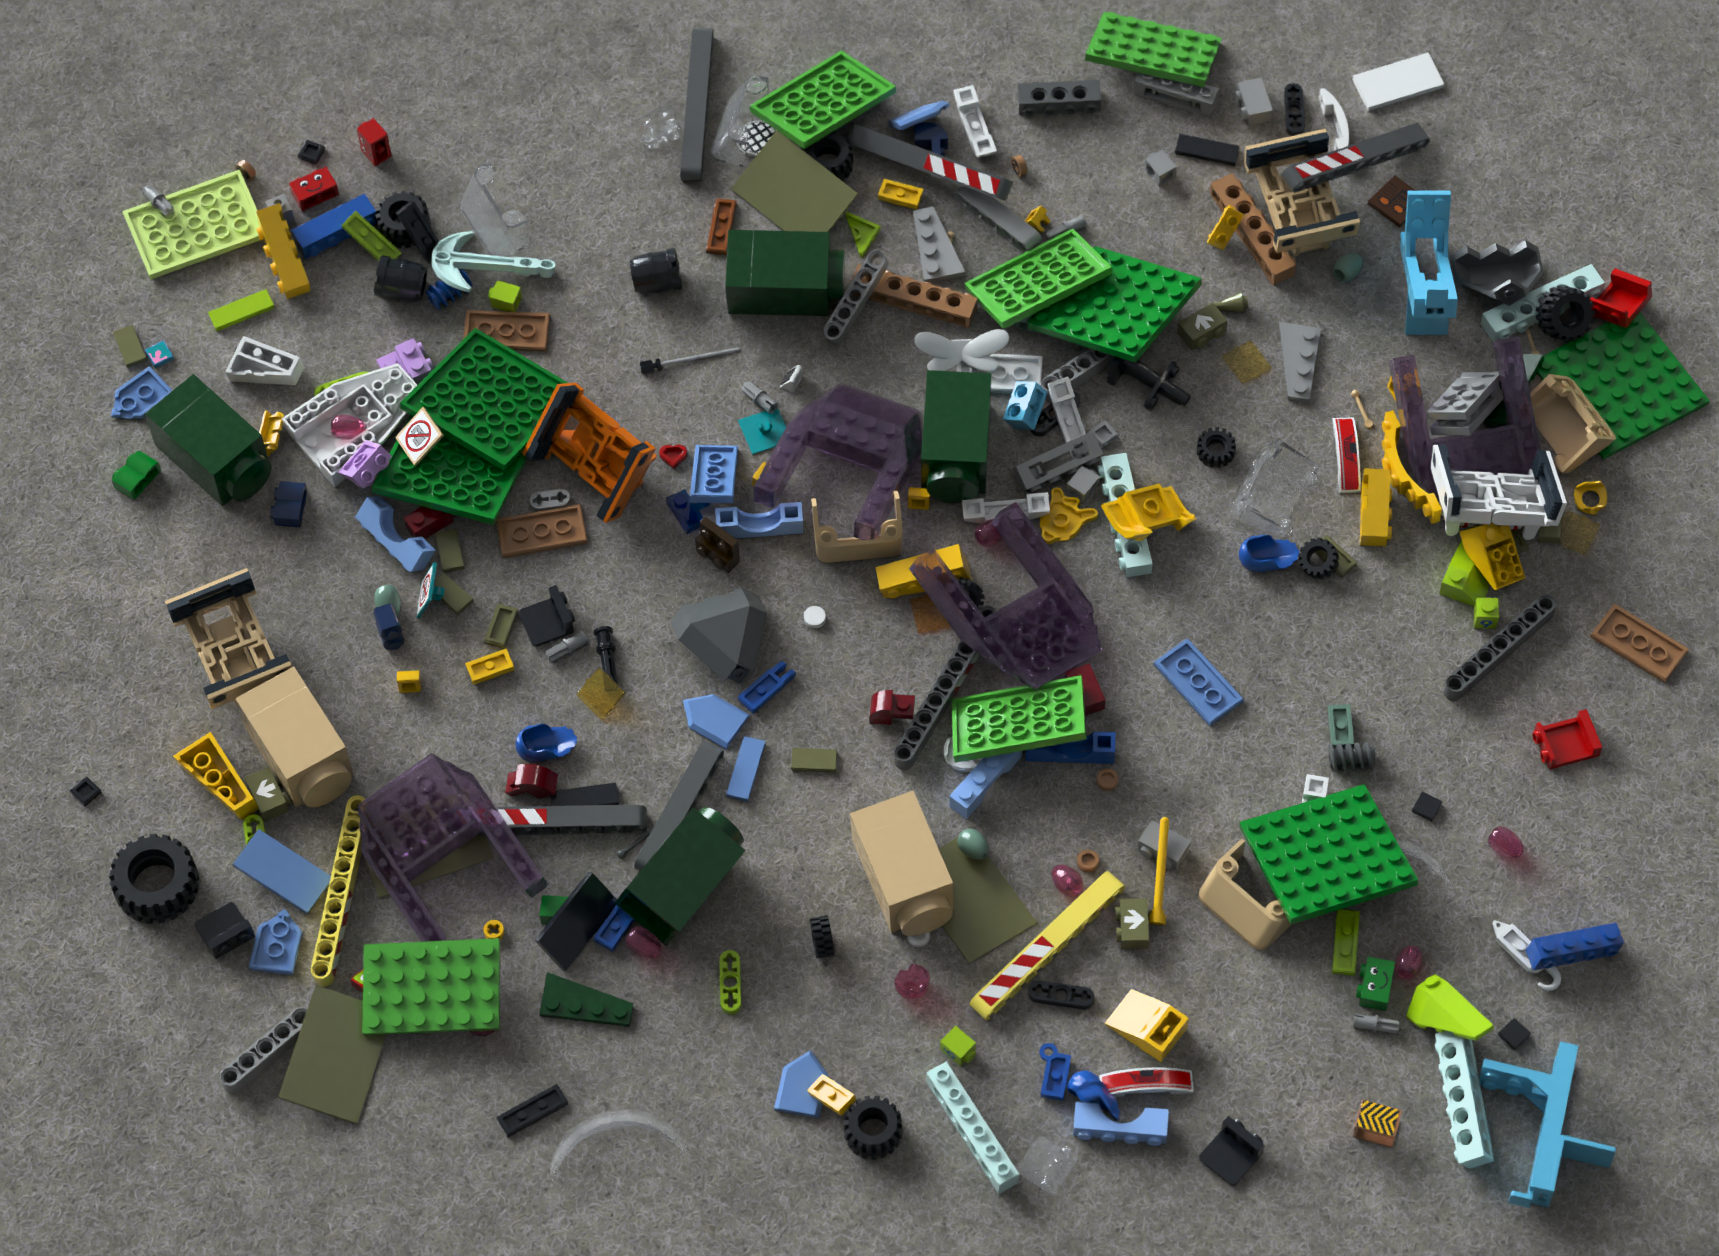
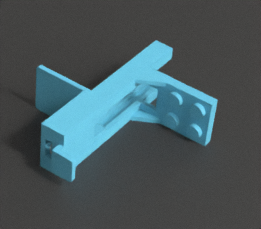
M1408 191L1405 232H1401L1400 251L1408 285L1406 335H1447L1449 318H1456L1458 299L1448 259L1450 191ZM1416 238L1433 239V249L1439 272L1437 273V281H1433V279H1427L1426 281L1424 273L1419 272L1415 253Z
M1560 1041L1551 1074L1488 1059L1483 1061L1479 1075V1082L1483 1088L1488 1090L1502 1089L1507 1094L1514 1096L1523 1094L1543 1112L1527 1194L1512 1191L1509 1198V1203L1527 1208L1530 1207L1531 1203L1549 1207L1554 1193L1561 1157L1610 1168L1616 1152L1615 1147L1561 1135L1578 1045Z

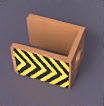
M1362 1099L1353 1137L1392 1147L1402 1111Z

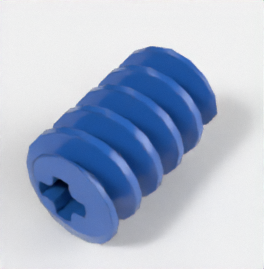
M461 268L458 269L464 280L473 287L465 271ZM438 280L435 286L430 285L428 290H425L430 302L439 311L441 310L440 303L446 307L448 306L447 299L455 302V294L462 298V290L456 289L444 281Z

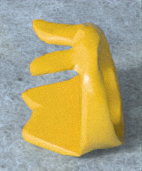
M1602 481L1583 482L1577 485L1574 489L1576 507L1580 511L1595 515L1603 509L1607 503V491ZM1586 491L1596 492L1599 496L1598 505L1594 507L1586 506L1582 501L1583 494Z

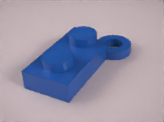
M1045 1043L1039 1050L1040 1057L1047 1061L1040 1097L1063 1101L1071 1055L1058 1053V1049L1054 1044ZM1046 1049H1051L1053 1051V1054L1048 1056L1044 1053V1051Z

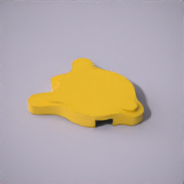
M1053 488L1049 503L1050 513L1040 517L1041 540L1045 544H1052L1074 538L1080 532L1083 525L1098 518L1097 510L1095 508L1079 509V498L1066 497L1061 488Z

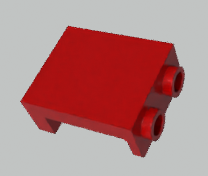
M1615 268L1610 273L1611 283L1597 299L1591 297L1589 301L1594 304V307L1591 309L1595 311V315L1592 316L1627 328L1652 298V282Z
M1587 709L1578 711L1577 717L1546 726H1542L1541 722L1536 723L1534 732H1532L1535 744H1539L1542 750L1540 751L1541 760L1544 764L1547 763L1549 770L1595 758L1601 754L1602 745Z

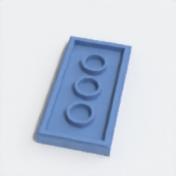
M695 446L690 502L733 503L738 446Z
M1188 638L1157 659L1153 664L1209 726L1244 702L1239 693Z
M259 829L233 863L234 868L305 914H308L329 886L331 875Z

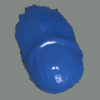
M1267 534L1251 536L1242 542L1239 549L1241 564L1249 571L1263 573L1268 570L1288 568L1298 560L1299 554L1295 543H1291L1289 540H1274L1272 536Z
M541 723L527 726L517 735L515 745L518 755L527 762H543L566 756L576 747L575 744L578 742L577 736L572 729H568L566 726L550 727L547 724Z
M1084 1070L1075 1073L1070 1078L1067 1084V1091L1077 1096L1082 1102L1099 1104L1101 1109L1103 1108L1111 1114L1115 1122L1119 1120L1120 1110L1118 1103L1097 1075Z

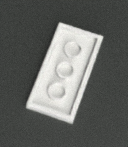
M1429 53L1353 75L1352 79L1368 111L1444 88V82Z
M991 354L989 356L998 362V367L994 371L979 370L964 361H960L957 364V372L991 373V393L1012 394L1016 381L1036 382L1041 386L1043 356Z

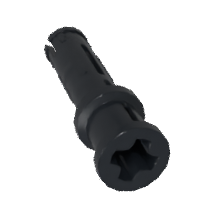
M601 626L596 628L593 633L597 638L598 644L596 652L601 657L605 691H617L619 685L613 655L616 650V646L612 641L613 628Z

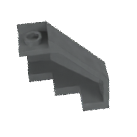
M1526 240L1509 250L1495 243L1480 253L1465 246L1450 255L1455 282L1508 306L1524 298L1544 273L1538 247Z
M741 587L734 589L733 593L724 596L718 594L705 598L704 602L694 605L688 603L681 606L671 620V624L678 640L725 681L728 678L741 683L750 670L755 672L767 616L759 595Z

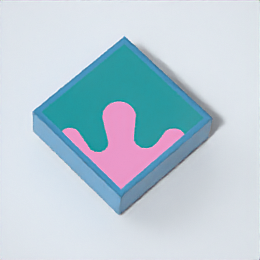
M164 340L145 349L155 369L174 360Z

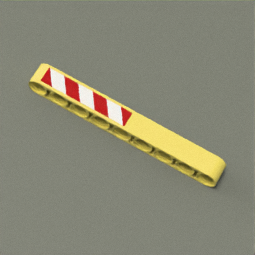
M359 795L351 797L346 805L311 966V973L316 984L322 987L331 985L335 979L370 818L368 804L365 798ZM357 807H363L360 811H354ZM353 827H359L354 832L350 831ZM354 847L351 852H345L347 848ZM344 868H350L347 872H341ZM345 888L344 892L336 893L338 889ZM335 909H341L337 914L332 913ZM336 929L334 934H327L330 930ZM332 950L329 955H323L325 951ZM328 971L326 975L318 976L320 972Z
M1109 871L1103 873L972 998L969 1005L986 1021L989 1020V1016L993 1012L997 1013L1006 1004L1005 1001L1009 997L1012 998L1022 989L1021 986L1025 982L1028 983L1037 974L1036 971L1039 968L1043 969L1053 959L1052 956L1056 952L1062 951L1069 944L1068 941L1071 938H1075L1084 930V926L1087 923L1090 924L1100 914L1099 911L1102 908L1106 909L1116 899L1114 897L1124 891L1125 885Z

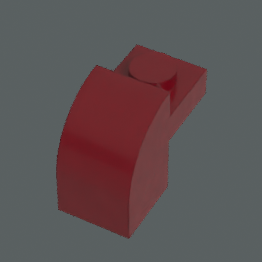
M883 690L874 693L871 697L869 724L892 725V718L913 719L915 696L893 694V690Z
M520 764L517 766V771L508 773L505 794L515 796L528 792L537 798L555 795L558 774L540 765Z

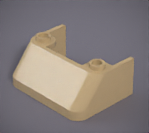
M893 491L896 519L885 521L880 529L881 535L837 539V533L831 526H819L816 498L811 499L815 548L818 559L824 563L897 556L903 547L901 507L898 491Z
M1241 838L1218 860L1199 890V900L1256 950H1265L1292 924L1288 921L1278 900L1272 901L1264 908L1232 880L1238 873L1239 866L1237 861L1244 853L1245 840Z

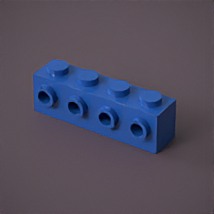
M365 193L291 230L294 243L305 259L316 256L321 251L334 247L347 238H352L341 225L355 210L372 226L377 224V212Z
M1616 922L1533 938L1526 949V953L1534 971L1614 956L1619 952L1624 944V940Z

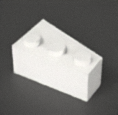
M243 336L225 373L231 382L296 385L305 366L298 356Z

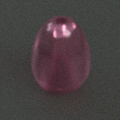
M343 414L337 415L331 420V434L337 439L350 440L366 430L364 421L355 416Z
M1003 519L984 521L976 528L975 539L978 544L984 547L996 545L1006 536L1009 526Z
M1495 827L1488 837L1489 846L1500 855L1517 858L1524 851L1520 838L1506 827Z
M1058 864L1053 867L1051 877L1059 892L1066 896H1076L1082 891L1083 879L1079 872L1064 864Z
M634 927L625 939L627 947L639 956L656 958L661 953L660 942L646 928Z
M1409 945L1398 954L1395 960V972L1401 979L1411 980L1420 973L1423 965V956L1419 947Z

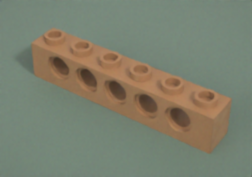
M1233 173L1212 182L1210 195L1223 213L1225 211L1224 208H1227L1229 205L1235 207L1238 212L1246 213L1235 231L1274 286L1295 276L1296 260L1287 251L1276 253L1273 245L1275 230L1271 225L1267 224L1263 212L1256 208L1250 194L1247 195L1242 182L1236 179Z
M858 264L851 282L862 265ZM885 271L868 299L967 328L971 326L978 303V298L971 294L959 293L950 288L935 286L929 282H920L911 277L896 275L890 271ZM869 275L864 276L862 283H869L872 277ZM859 293L853 294L854 296L861 297Z

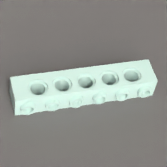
M1590 264L1529 292L1524 298L1510 306L1502 304L1484 312L1480 324L1493 343L1498 340L1505 341L1516 332L1522 333L1529 326L1540 323V321L1536 320L1538 315L1536 307L1540 306V303H1538L1539 299L1544 298L1542 294L1545 291L1550 292V288H1557L1560 285L1576 289L1581 288L1585 292L1584 294L1589 295L1590 298L1597 299L1602 294L1605 282L1593 265ZM1568 302L1564 304L1561 308L1559 316L1563 314L1566 309L1571 308Z
M1127 454L1102 456L1101 463L1097 466L1098 476L1104 480V484L1101 485L1104 497L1107 496L1108 502L1117 500L1116 496H1123L1125 492L1135 490ZM1110 523L1112 534L1116 533L1117 539L1114 540L1116 552L1121 553V558H1119L1120 570L1125 571L1126 577L1151 574L1152 559L1147 538L1144 541L1126 539ZM1134 551L1136 554H1130L1129 552Z
M1450 1031L1436 1033L1437 1042L1435 1043V1048L1440 1057L1439 1070L1444 1080L1443 1092L1448 1102L1447 1114L1452 1124L1451 1136L1456 1146L1455 1158L1459 1164L1468 1169L1493 1162V1152L1472 1040L1457 1037Z
M945 1062L928 1071L927 1084L997 1193L1000 1194L1018 1184V1171L948 1063Z

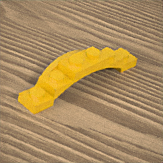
M1393 410L1385 412L1384 422H1382V429L1385 433L1384 440H1382V448L1385 452L1384 459H1382L1383 469L1391 470L1390 483L1393 488H1396L1399 495L1405 496L1409 502H1412L1415 510L1422 508L1424 516L1429 518L1431 524L1440 522L1442 508L1435 494H1428L1420 488L1402 466L1396 449L1401 425Z

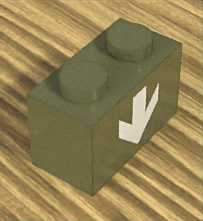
M1211 303L1178 322L1177 333L1191 350L1197 347L1203 348L1211 339L1220 338L1225 334L1228 320L1214 303Z
M270 767L245 777L249 791L258 805L264 822L289 811L287 806L290 803L285 790L281 792L279 786L282 784L276 773L272 774Z
M1120 899V906L1115 907V920L1120 921V928H1116V942H1121V949H1148L1147 899Z

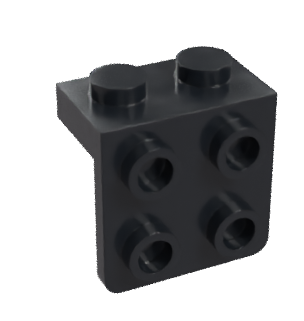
M557 585L548 588L550 599L519 610L521 621L534 647L574 633L572 622H575L574 614L571 609L567 610L565 605L568 604L564 592H559Z
M233 902L223 905L195 922V928L215 959L255 937L251 924L247 919L243 918Z
M1227 1116L1222 1122L1221 1131L1200 1153L1199 1160L1229 1185L1234 1186L1263 1155L1265 1144L1257 1134H1251L1247 1131L1241 1121L1238 1119L1233 1120L1230 1116Z

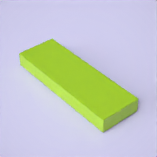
M356 210L341 225L350 236L378 261L382 255L390 256L391 259H397L402 254Z
M265 289L209 311L208 315L217 332L275 309Z
M1337 910L1332 974L1355 976L1360 911Z

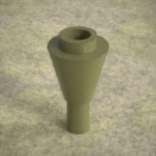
M1242 292L1221 302L1214 303L1219 310L1245 313V308H1249L1247 295L1243 296Z

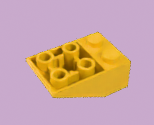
M1491 522L1490 524H1477L1459 531L1465 552L1494 590L1525 579L1509 525H1496Z
M1131 989L1105 1022V1025L1159 1062H1162L1188 1029L1189 1018L1171 1005Z

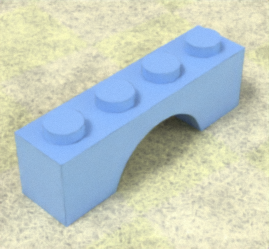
M381 496L367 497L355 516L361 523V526L368 530L377 542L383 544L389 550L390 555L397 558L406 570L414 572L425 569L436 550L423 537L408 538L407 540L400 537L393 524L394 509Z
M802 502L780 503L774 510L760 514L746 513L738 507L715 508L716 524L734 538L804 534Z
M1022 751L983 758L949 796V807L968 819L981 804L986 792L994 781L1003 773H1008L1022 758Z
M1076 1102L1073 1136H1078L1082 1140H1090L1092 1137L1101 1138L1105 1142H1113L1115 1139L1124 1140L1128 1144H1136L1138 1141L1147 1142L1151 1146H1159L1161 1143L1166 1144L1169 1110L1145 1108L1136 1120L1128 1123H1117L1103 1114L1099 1104Z

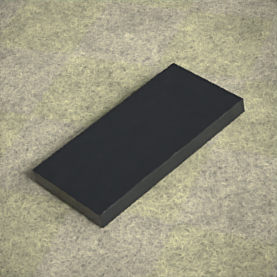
M588 872L534 941L562 970L566 971L616 906L614 903L617 899L593 872Z

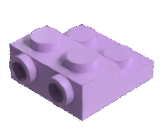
M414 338L394 346V352L376 359L380 369L398 363L417 385L434 369L430 358L425 359L423 356L425 354L421 342L416 343Z
M366 440L338 473L342 477L351 480L356 486L365 488L374 482V476L379 471L384 470L388 466L389 459L392 456L381 445Z

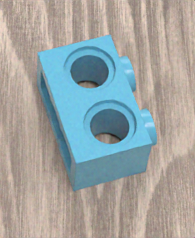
M1016 381L1003 420L1015 429L1034 430L1048 391L1036 382Z

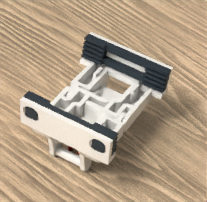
M1433 445L1431 471L1442 508L1441 515L1444 516L1446 534L1454 536L1458 533L1459 527L1465 528L1471 527L1474 523L1490 524L1493 522L1496 525H1509L1511 530L1523 528V538L1531 540L1536 536L1540 526H1558L1567 502L1550 451L1537 450L1536 457H1534L1532 462L1533 465H1531L1529 475L1510 473L1494 475L1491 472L1451 471L1447 446Z

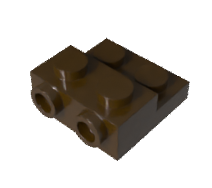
M705 516L700 521L701 533L695 538L696 551L702 557L709 558L715 567L729 573L740 562L738 540Z

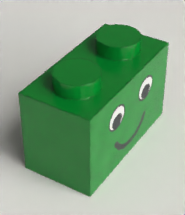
M1368 956L1366 964H1362L1359 977L1364 979L1363 985L1358 984L1356 998L1360 999L1359 1006L1386 1011L1395 961Z

